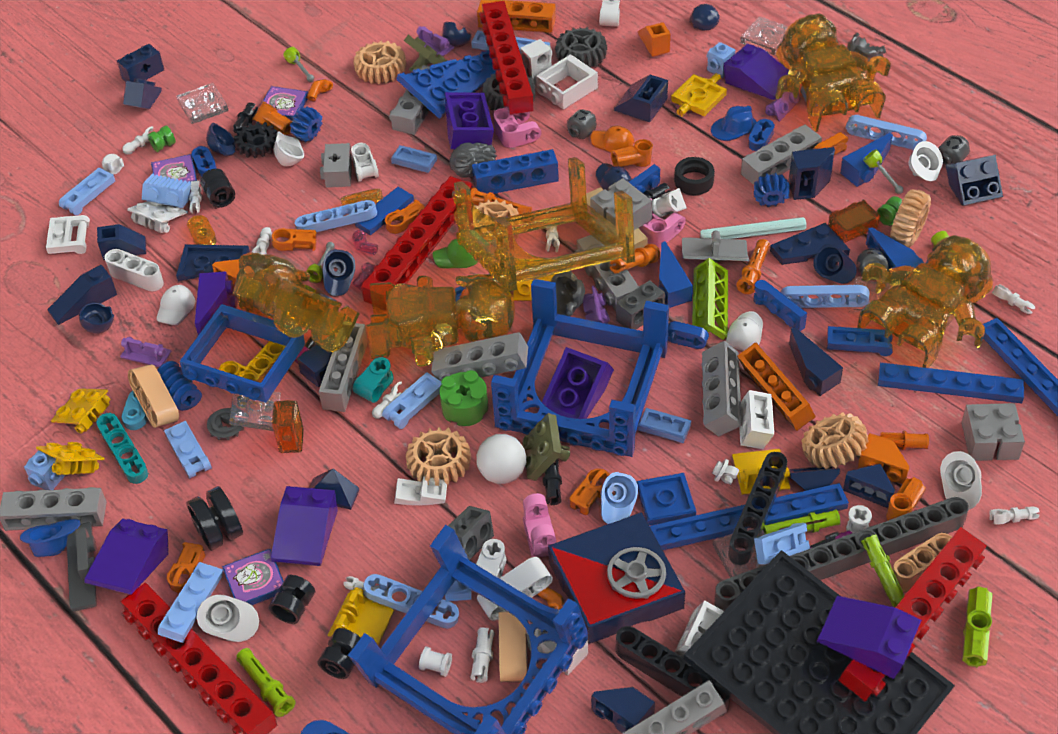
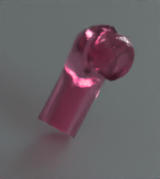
M355 231L352 236L355 248L359 251L375 255L378 245L367 242L365 231Z
M368 262L364 263L361 268L362 272L352 282L353 285L360 290L363 281L371 275L375 265Z

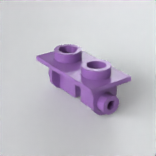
M424 26L418 27L416 31L418 37L441 56L454 49V46L450 45L447 38H443L436 33L433 35V32Z
M795 82L775 98L776 101L766 106L765 112L768 116L775 115L778 121H781L801 100Z
M592 286L593 293L585 294L583 298L586 320L608 324L607 322L610 321V318L604 307L607 305L606 299L602 292L598 293L596 288Z
M132 337L123 338L121 341V346L125 349L120 356L121 358L147 365L153 364L155 367H160L164 364L171 353V350L164 348L161 344L142 343Z

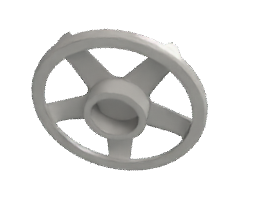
M631 547L613 556L608 564L607 577L614 591L630 598L647 599L664 584L666 568L662 559L653 551L641 547ZM639 551L636 560L630 563H626L618 558L627 552ZM647 553L658 561L660 569L647 568L645 565ZM613 564L626 573L617 582L614 581L612 576ZM661 576L659 582L652 589L648 590L645 579L647 577ZM635 582L640 592H629L621 587Z

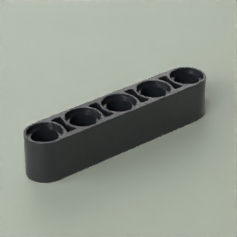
M771 452L765 457L730 539L728 557L735 565H745L750 561L755 549L754 538L760 537L784 480L787 458L780 452ZM763 486L770 487L771 489H765ZM754 506H759L762 509H756ZM745 527H752L754 530H747ZM741 547L744 548L745 551H739L736 548Z
M624 626L617 631V655L681 697L697 688L689 684L697 683L701 686L709 681L687 663L683 657L636 628ZM624 642H631L632 644L626 645ZM651 655L654 658H646L645 656ZM674 669L677 672H668L667 670ZM712 683L728 712L730 698Z

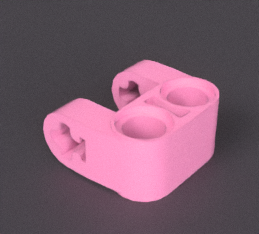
M508 107L496 110L493 114L494 130L504 147L514 148L536 141L541 136V130L537 123L533 121L526 122L530 117V112L510 115Z
M652 211V220L640 226L639 229L648 238V244L661 247V242H669L683 229L686 220L676 212L663 220Z
M531 494L523 500V522L531 556L538 558L549 556L548 546L556 543V537L548 513L546 499L542 494Z

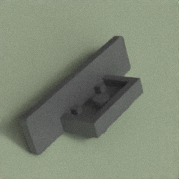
M90 522L81 523L78 529L68 534L69 602L71 611L97 606L96 586L85 583V577L95 560L94 551H96V542L92 534Z

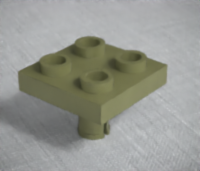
M408 34L404 39L408 45L419 53L418 59L409 68L411 72L415 69H421L423 65L427 66L431 63L438 64L448 61L429 45H426L419 37L414 39Z
M547 413L522 440V446L526 452L525 467L528 479L536 481L557 458L565 462L570 456V448L560 444L557 418L554 414Z

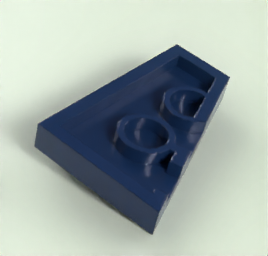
M827 223L770 245V252L781 265L807 262L809 258L816 257L820 248L827 244L835 245L843 250L847 256L850 254V249Z
M185 244L176 274L177 280L179 282L199 277V273L214 272L212 264L215 262L248 259L249 247L248 245Z

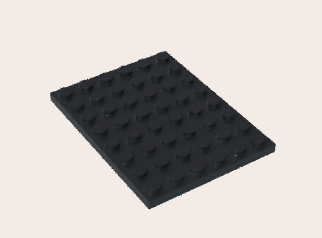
M782 550L692 645L683 657L687 663L710 680L711 683L773 734H917L955 687L953 683L913 652L905 659L902 668L894 679L887 675L885 676L883 681L886 685L877 697L871 694L864 701L838 681L853 659L817 642V639L837 595H840Z

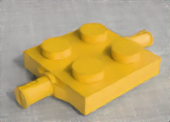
M715 73L711 78L707 79L693 74L671 95V102L681 106L677 109V114L682 117L687 111L691 110L705 117L727 95V89L717 84L721 80V75Z

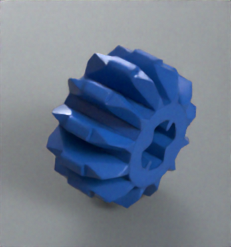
M301 107L300 111H296V115L293 117V122L290 124L292 127L290 132L301 141H312L314 137H317L318 131H321L320 126L323 124V116L312 107Z
M776 172L772 175L766 174L765 177L760 176L758 181L754 182V198H756L760 205L766 204L767 207L771 205L777 206L778 203H784V199L789 198L790 186L783 174L777 175Z

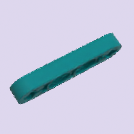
M105 413L99 416L96 422L99 432L128 481L133 484L145 481L149 474L146 464L117 416L113 413ZM107 423H110L112 425V430L109 431V428L106 425ZM123 437L120 443H112L114 438ZM124 453H133L128 459L121 458ZM135 465L139 473H135L132 470V466Z

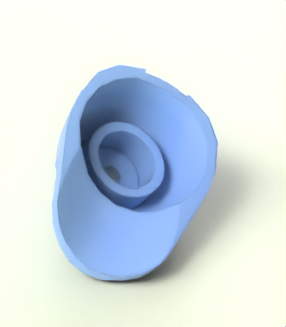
M614 472L606 477L600 493L601 516L606 524L630 517L638 495V485L631 475Z

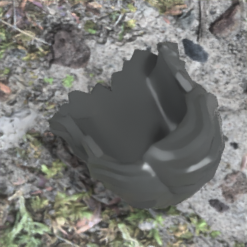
M856 32L853 35V39L847 43L846 60L854 67L870 68L886 53V49L884 46L869 47L870 44L866 43V39L859 37V33Z
M461 144L451 154L450 168L460 177L473 178L472 164L496 160V150L492 145Z
M562 269L551 279V282L556 283L557 314L572 316L575 310L583 303L585 287L582 280H579L572 271Z

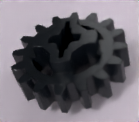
M256 122L255 125L248 123L249 127L242 126V131H236L237 136H234L236 150H239L240 155L246 154L247 158L253 155L254 158H257L258 155L265 157L266 152L272 153L271 149H274L277 130L274 129L273 125L267 126L266 122L262 125L259 122Z

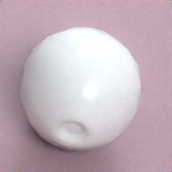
M495 434L486 438L476 454L479 471L486 480L495 484H508L515 481L523 473L526 465L525 449L516 438L507 434Z

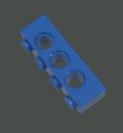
M553 149L472 164L474 186L478 191L487 194L489 192L495 194L559 181L558 161Z

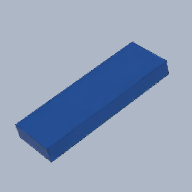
M400 187L395 188L375 204L377 215L373 219L355 223V226L371 236L385 224L386 215L397 209L402 210L414 200L413 195Z

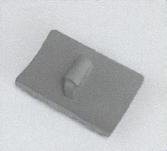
M717 230L712 232V238H682L683 259L706 260L710 258L715 262L721 260L749 261L746 240L721 239L720 232Z

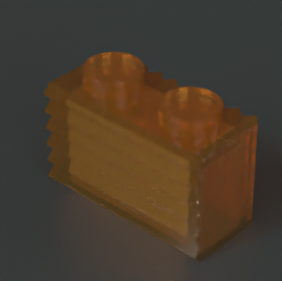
M863 199L858 203L850 204L840 211L836 210L831 213L828 226L846 243L868 233V228H878L880 215Z
M295 400L275 401L273 403L271 423L280 453H299L303 447L304 428L298 402Z

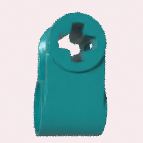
M384 357L375 358L355 380L352 388L353 392L372 403L377 402L394 380V375L390 371V361Z

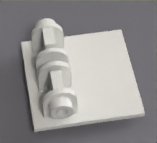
M150 201L138 203L136 206L128 208V211L133 212L131 219L134 223L149 227V229H154L160 233H167L170 230L169 220L188 213V211L178 207Z

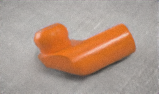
M326 79L314 81L307 94V99L313 102L316 101L319 93L332 90L333 83Z
M549 587L537 594L547 601L548 607L560 610L564 605L563 596Z

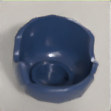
M710 4L698 5L693 9L690 16V22H692L693 27L703 31L715 28L720 20L718 11Z
M454 22L443 23L442 35L443 38L448 39L450 45L463 46L471 40L472 34L467 33L465 27L458 30Z
M92 302L84 305L79 312L80 324L89 333L99 334L106 332L112 326L114 320L111 307H106L101 303Z

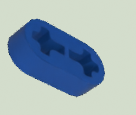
M761 119L756 123L749 135L748 146L751 150L757 151L763 146L768 145L774 134V123L771 120Z
M199 146L192 150V158L201 177L206 171L217 168L215 160L207 147Z
M676 321L668 323L669 342L695 349H702L706 346L709 333L704 328Z

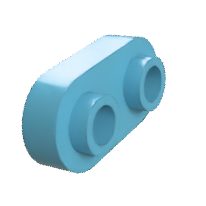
M132 391L128 395L122 413V421L127 429L138 430L146 424L148 418L134 391Z

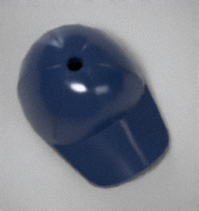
M211 123L206 135L209 148L213 152L222 153L225 156L233 155L236 148L231 133L220 125Z
M604 163L596 170V178L603 190L606 189L608 191L609 186L622 178L628 182L632 180L628 171L620 166Z
M823 245L814 258L813 266L815 271L826 279L846 284L856 276L857 269L855 263L843 250L835 245Z
M333 249L324 258L322 267L324 289L328 294L342 296L349 290L355 273V259L348 251Z

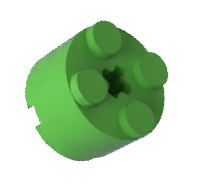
M469 370L467 372L455 373L442 379L439 392L444 418L449 422L450 420L456 422L458 426H471L480 422L483 419V415L488 411L486 383L478 376V373Z

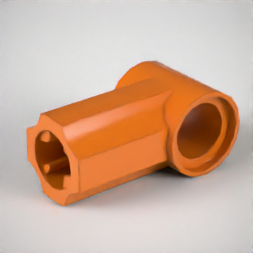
M263 101L253 119L260 124L266 122L267 126L273 125L277 133L280 131L284 135L290 134L292 128L290 124L292 121L280 114L276 108Z
M639 139L635 142L634 146L611 151L613 166L624 167L635 164L639 167H646L650 165L653 149L652 142L647 139Z
M915 477L906 478L898 492L891 496L886 514L887 520L908 514L914 510L926 491V487L922 484L921 480Z

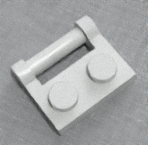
M78 215L50 218L46 244L48 254L64 252L85 253L87 248L85 243L86 230L90 224L89 217ZM73 226H78L76 241H71Z

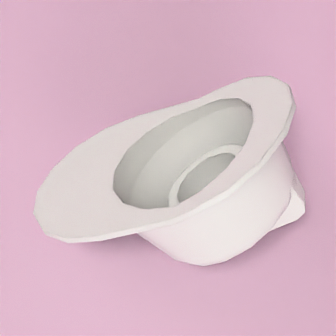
M926 141L920 142L915 146L913 153L909 157V168L914 176H919L930 182L935 181L943 164L942 154L934 144Z
M956 451L948 454L942 460L940 467L945 498L960 497L968 503L970 510L979 503L982 496L981 470L975 460L965 452Z
M226 595L208 597L200 604L197 610V622L204 632L229 641L241 642L248 640L256 633L259 626V616L252 605Z

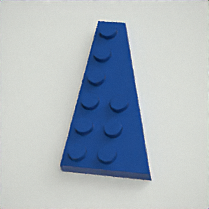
M489 50L481 52L480 55L472 57L468 55L464 56L461 60L453 59L430 65L429 68L424 70L415 69L409 74L400 73L397 75L396 80L434 115L441 119L446 115L445 92L475 93L483 87L486 78H491V74H496V70L493 69L492 58H490Z

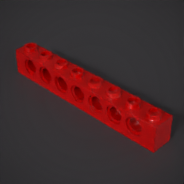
M505 1L482 4V12H479L480 23L483 27V33L486 35V44L489 47L493 69L496 70L497 83L500 82L499 90L503 98V105L508 107L510 115L534 111L533 94Z
M450 176L445 183L441 184L438 192L430 198L429 203L424 209L420 210L413 223L408 225L405 233L397 239L392 249L387 251L380 264L376 265L371 275L363 281L361 291L364 302L387 310L467 208V200L472 189V183Z
M962 527L957 530L895 607L921 620L914 640L915 638L921 640L930 629L926 624L930 619L936 622L944 611L941 605L944 602L947 604L951 603L958 593L955 590L956 586L959 584L963 587L972 575L968 572L971 567L977 569L985 559L982 553L987 545ZM913 643L911 644L907 657L916 647ZM853 659L838 681L866 701L871 694L877 697L886 685L883 681L886 675L873 671L870 667Z
M146 582L138 587L132 595L129 594L120 601L124 609L122 615L130 625L136 624L140 636L145 641L150 639L153 642L152 647L160 657L165 655L169 659L167 661L169 666L175 673L181 672L184 675L183 679L190 689L194 690L197 688L202 701L208 707L213 705L217 709L215 713L224 724L229 722L234 727L232 728L234 734H268L278 726L274 713L192 629H190L183 643L158 635V627L169 611L170 606ZM228 695H232V696H231L230 698H228V699H223L224 697H226V696H228ZM244 712H249V713H248L247 715H245V716H239L240 714H242V713H244Z

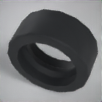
M687 157L681 160L675 167V186L685 194L702 195L713 187L715 170L713 165L704 158ZM690 172H697L705 175L706 177L698 180H692L684 177L683 175Z

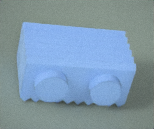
M151 174L143 182L142 200L183 208L189 201L191 182Z

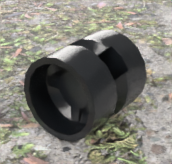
M218 168L210 169L202 175L200 184L214 207H225L232 203L236 195L235 190L223 170Z
M288 575L279 589L280 592L276 593L270 603L269 610L281 621L297 624L305 611V606H308L316 591L313 585L304 578L297 575Z
M336 629L328 642L329 647H325L317 661L319 667L335 678L347 679L355 665L348 655L361 637L347 629Z

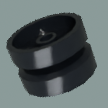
M216 486L206 492L208 505L198 496L186 502L198 534L211 551L223 545L221 531L230 540L243 535V529L237 514L220 486Z

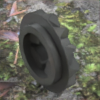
M223 408L217 410L209 417L207 428L211 437L216 436L218 440L222 438L229 440L233 435L238 437L239 431L244 430V423L246 422L239 410ZM222 421L226 424H230L231 427L223 426Z

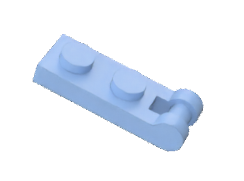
M99 167L59 200V206L65 210L69 209L70 213L74 215H79L85 205L115 182L114 175Z
M426 372L383 410L382 416L388 421L392 420L399 429H403L414 415L440 394L441 381Z
M186 421L164 430L189 479L195 477L196 473L202 470L208 471L212 469L207 456L204 454Z
M795 523L790 527L754 538L758 564H769L781 550L791 556L810 549L809 540H806L805 536L807 531L806 523Z

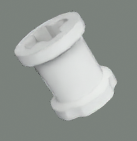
M863 505L853 506L849 511L850 520L847 523L846 531L850 530L852 533L869 528L868 523H870L872 518L871 511Z
M426 646L420 657L419 669L423 671L426 669L433 670L446 677L451 667L452 654L448 652L446 654L431 651L430 647Z

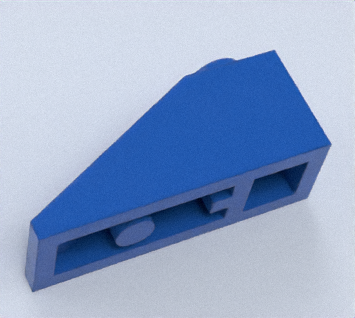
M888 133L843 157L840 173L856 187L869 182L875 176L878 167H869L863 159L871 151L877 149L882 156L883 163L890 151L893 134Z
M873 227L868 228L866 245L869 249H877L883 253L888 262L886 273L896 287L899 288L921 281L925 265L914 250Z
M665 241L661 242L659 288L665 292V304L671 308L692 301L693 285Z

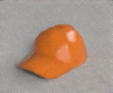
M611 126L607 131L595 130L591 134L592 145L610 153L611 151L631 147L635 144L633 134L622 126Z

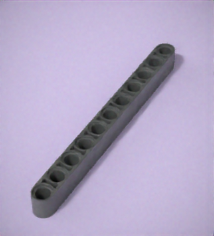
M952 497L790 557L819 580H823L871 562L866 549L861 543L865 538L876 534L885 555H891L926 542L939 533L948 534L963 527L969 505L960 497ZM767 565L719 582L716 586L714 605L725 611Z

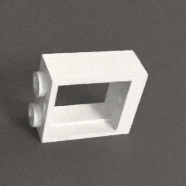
M571 54L536 76L537 92L563 110L598 88V72ZM567 76L572 77L578 82L565 91H561L554 86V84Z

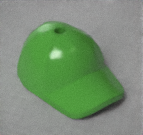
M465 238L454 239L447 247L433 252V260L439 268H468L478 263L480 258L477 245L472 240Z

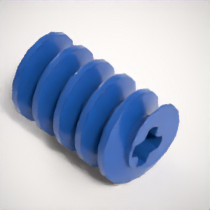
M168 361L157 369L178 410H189L200 402L202 398L201 391L197 389L192 380L183 376L182 369L177 362Z

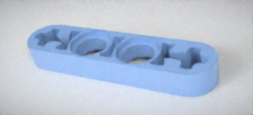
M852 115L846 124V130L849 134L870 140H877L888 133L897 132L901 137L896 138L892 136L891 145L914 150L918 143L927 140V135L922 130L860 115ZM871 128H879L881 132L875 133L871 130Z
M372 200L360 201L302 215L295 220L296 229L320 232L373 219L377 215V209Z
M863 285L787 286L781 290L783 295L800 308L863 307L869 303L870 295L869 289ZM837 294L840 295L841 298H833L831 297V295ZM808 295H816L819 298L812 299Z
M378 574L368 576L364 581L363 588L364 595L368 599L405 614L423 592ZM375 584L380 585L375 591L371 590V586L374 587ZM387 587H389L388 594L386 597L384 596V592L387 591ZM395 592H403L406 595V599L397 602L393 600L392 595ZM442 599L437 605L438 611H436V614L432 615L433 611L426 622L446 629L452 628L458 622L459 609L454 603ZM447 611H450L451 616H449L447 619H444L443 614H446Z

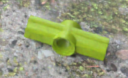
M978 586L969 589L962 657V661L967 663L968 666L977 668L987 664L989 632L992 624V592H989L987 588Z

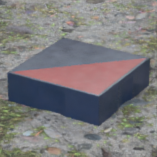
M642 512L548 546L549 564L563 592L569 599L578 604L588 631L589 644L615 635L621 627L652 621L684 609L685 590ZM631 547H641L656 553L662 559L666 568V578L662 587L647 599L630 598L614 591L608 581L607 568L610 560L618 552ZM639 551L627 552L618 558L626 563H630L636 560ZM647 553L645 560L647 568L660 569L658 561ZM613 564L612 576L614 581L617 582L626 573ZM661 576L647 577L645 579L648 590L652 589L659 582ZM635 582L621 587L629 592H640Z

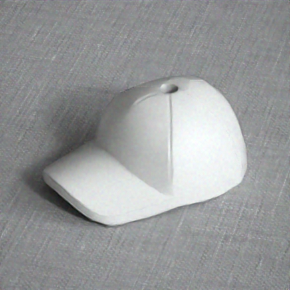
M278 131L274 145V154L282 166H293L304 158V151L300 141L296 137L287 136Z
M183 285L170 287L161 298L157 321L169 325H179L195 305L196 300L193 293Z
M753 311L741 314L731 324L726 342L739 351L746 350L755 342L759 345L763 329L762 318Z

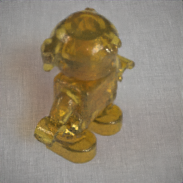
M811 14L799 18L790 24L785 31L783 40L777 47L776 56L789 72L778 81L775 94L776 99L782 98L783 92L786 91L793 93V97L797 98L800 84H802L806 93L808 120L815 132H818L822 115L838 113L846 115L847 111L853 109L856 113L859 111L860 106L870 105L875 116L880 118L886 95L880 85L874 82L877 72L882 76H888L891 67L890 61L882 56L872 57L869 61V58L855 51H849L845 45H838L836 26L822 14Z
M952 235L942 239L933 247V252L928 255L926 263H920L916 268L904 265L890 268L887 271L886 267L879 263H871L865 266L862 273V281L867 282L871 279H876V293L882 292L886 288L887 283L893 287L886 291L879 300L870 301L859 314L857 328H865L873 320L885 328V338H888L891 334L898 337V346H901L905 341L925 352L924 368H929L937 359L946 329L954 318L959 325L956 341H962L964 335H971L975 337L974 345L980 348L985 334V327L980 321L976 320L973 303L983 299L992 290L993 278L991 275V260L988 253L978 243L969 238Z
M253 252L243 254L239 259V271L232 292L238 299L239 307L249 313L273 318L276 328L288 337H300L308 330H311L312 339L316 345L329 352L338 351L348 341L360 315L359 312L348 306L341 308V302L302 283L310 279V274L296 269L286 259Z
M490 274L457 276L456 283L465 288L458 300L453 287H433V280L428 276H419L417 278V286L403 283L393 285L390 282L371 283L370 292L373 315H371V323L367 324L371 359L378 357L388 358L391 355V348H398L403 345L404 348L412 349V353L415 354L416 364L422 367L433 362V352L458 343L459 329H462L464 337L470 342L507 335L513 326L515 318V303L512 294L502 285L498 277Z

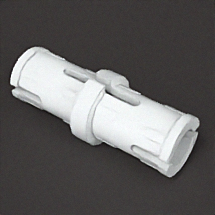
M485 627L478 629L476 648L472 651L474 661L470 678L474 681L477 676L476 682L478 683L488 680L489 662L493 659L491 649L494 631L491 629L488 634L489 628Z

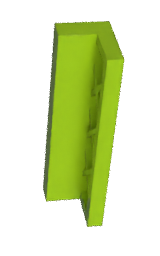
M708 258L694 268L692 325L704 328L707 332H711L724 340L728 334V270Z

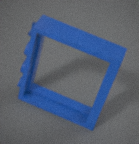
M221 304L180 360L183 376L192 381L205 383L210 387H217L227 390L232 394H239L251 400L266 403L305 346L303 329ZM226 328L286 346L261 383L201 364Z

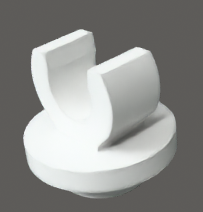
M108 154L102 160L103 170L111 174H117L124 166L122 158L116 154Z
M724 459L723 462H717L712 474L715 475L714 480L716 482L721 478L724 483L731 485L733 479H736L739 469L728 465L729 460Z

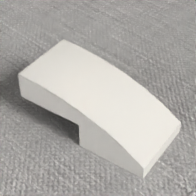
M423 476L422 482L398 478L394 504L434 505L445 503L447 484L444 482V479H439V486H436L434 478H430L429 485H427L428 481L425 480V476Z

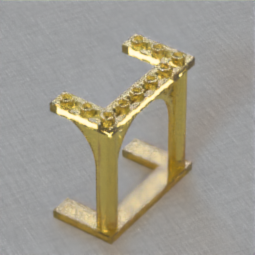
M576 157L568 159L570 203L514 216L494 217L481 212L471 202L470 187L463 181L454 183L455 191L452 192L453 201L457 208L454 217L459 229L456 237L458 244L467 253H470L474 260H477L507 291L517 290V283L617 259H622L626 263L635 262L632 197L624 191L614 192L616 226L587 205L585 163ZM576 222L604 246L558 257L543 258L524 251L517 244L513 235Z

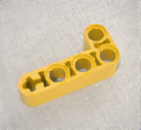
M269 341L246 367L235 361H226L220 365L219 370L261 383L286 346ZM235 394V395H237V396H239V397H241V398H243V399L251 400V399L248 398V397H245V396H242V395H239V394Z

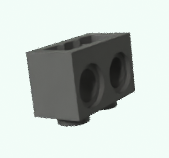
M647 281L616 302V321L625 328L637 330L643 325L646 301L665 304V292L652 281Z
M468 506L448 525L454 529L469 560L482 548L487 540L494 536L490 511L473 506Z

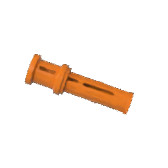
M474 187L469 192L468 206H478L479 202L487 203V200L494 202L497 199L500 203L505 201L507 205L512 204L514 208H517L521 218L529 220L532 207L497 198L491 192L488 194L480 192Z
M765 239L757 241L750 261L742 269V277L737 281L736 287L743 294L754 293L755 283L761 278L762 273L760 269L770 248V243Z
M648 244L644 248L639 247L632 254L613 259L610 264L615 265L610 266V269L613 273H620L635 266L645 267L649 263H655L660 259V250L654 244Z

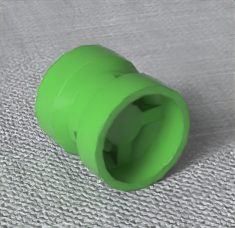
M167 125L161 127L158 132L153 131L148 134L149 142L156 152L163 150L166 145L171 146L176 143L175 137Z
M893 196L877 210L876 214L881 223L887 226L893 225V220L902 199Z

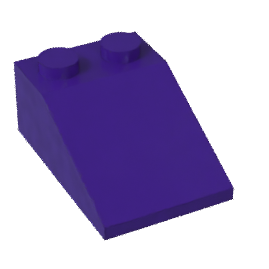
M746 44L724 63L726 84L772 100L777 98L797 80L795 74L768 52L750 44Z
M445 92L444 98L450 148L456 149L464 143L492 145L494 128L485 93Z
M226 271L199 273L195 327L198 335L221 304L237 309V297L232 295L233 282L228 280Z
M566 347L542 403L548 409L561 416L573 419H587L606 390L614 369L608 362Z
M286 486L280 503L271 562L321 566L338 512L335 490Z
M122 518L107 535L85 577V583L132 595L168 556V529Z
M837 595L817 642L894 679L905 662L921 620L895 607Z

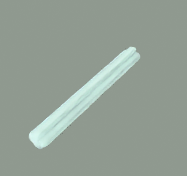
M800 217L703 229L700 231V238H712L711 234L715 230L720 232L721 239H736L805 230L807 224L805 218Z

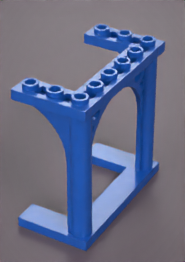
M533 279L531 284L533 330L527 342V367L516 370L513 378L493 376L491 388L495 427L528 435L536 424L547 413L556 415L561 442L584 446L598 451H607L620 456L633 457L635 434L660 358H665L667 353L669 305L646 301L644 305L643 331L557 314L556 283ZM552 335L639 352L640 354L623 400H611L608 413L588 419L568 418L548 409L537 396L535 380ZM527 397H530L533 400L527 401ZM531 407L539 409L537 413L526 412L525 410ZM602 422L609 423V429L600 428L599 424Z
M445 524L430 545L441 566L381 649L372 637L364 633L348 656L369 684L375 688L379 685L453 734H524L527 728L526 723L531 716L534 717L538 714L546 694L553 692L558 683L557 678L562 671L568 670L572 664L573 655L577 649H582L588 640V631L579 606L569 598L560 610L543 605L471 562L454 529ZM455 581L460 582L516 617L525 627L530 638L531 661L525 678L509 696L488 706L466 707L455 704L394 665ZM536 629H539L542 635L536 637L534 635ZM545 641H553L557 644L554 651L550 653H541L538 651V647ZM540 660H546L542 664L541 669L537 668V663ZM526 684H530L527 690L524 689ZM511 703L516 704L515 707H512L511 713L508 714L506 711L508 705ZM494 711L502 713L504 718L502 726L495 717L491 716ZM478 714L483 715L482 722L480 725V720L474 719V717Z

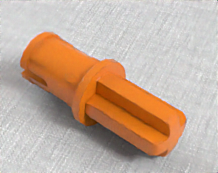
M902 431V433L881 432L879 435L893 440L896 446L901 447L902 450H906V448L928 449L929 435L927 433L914 434Z

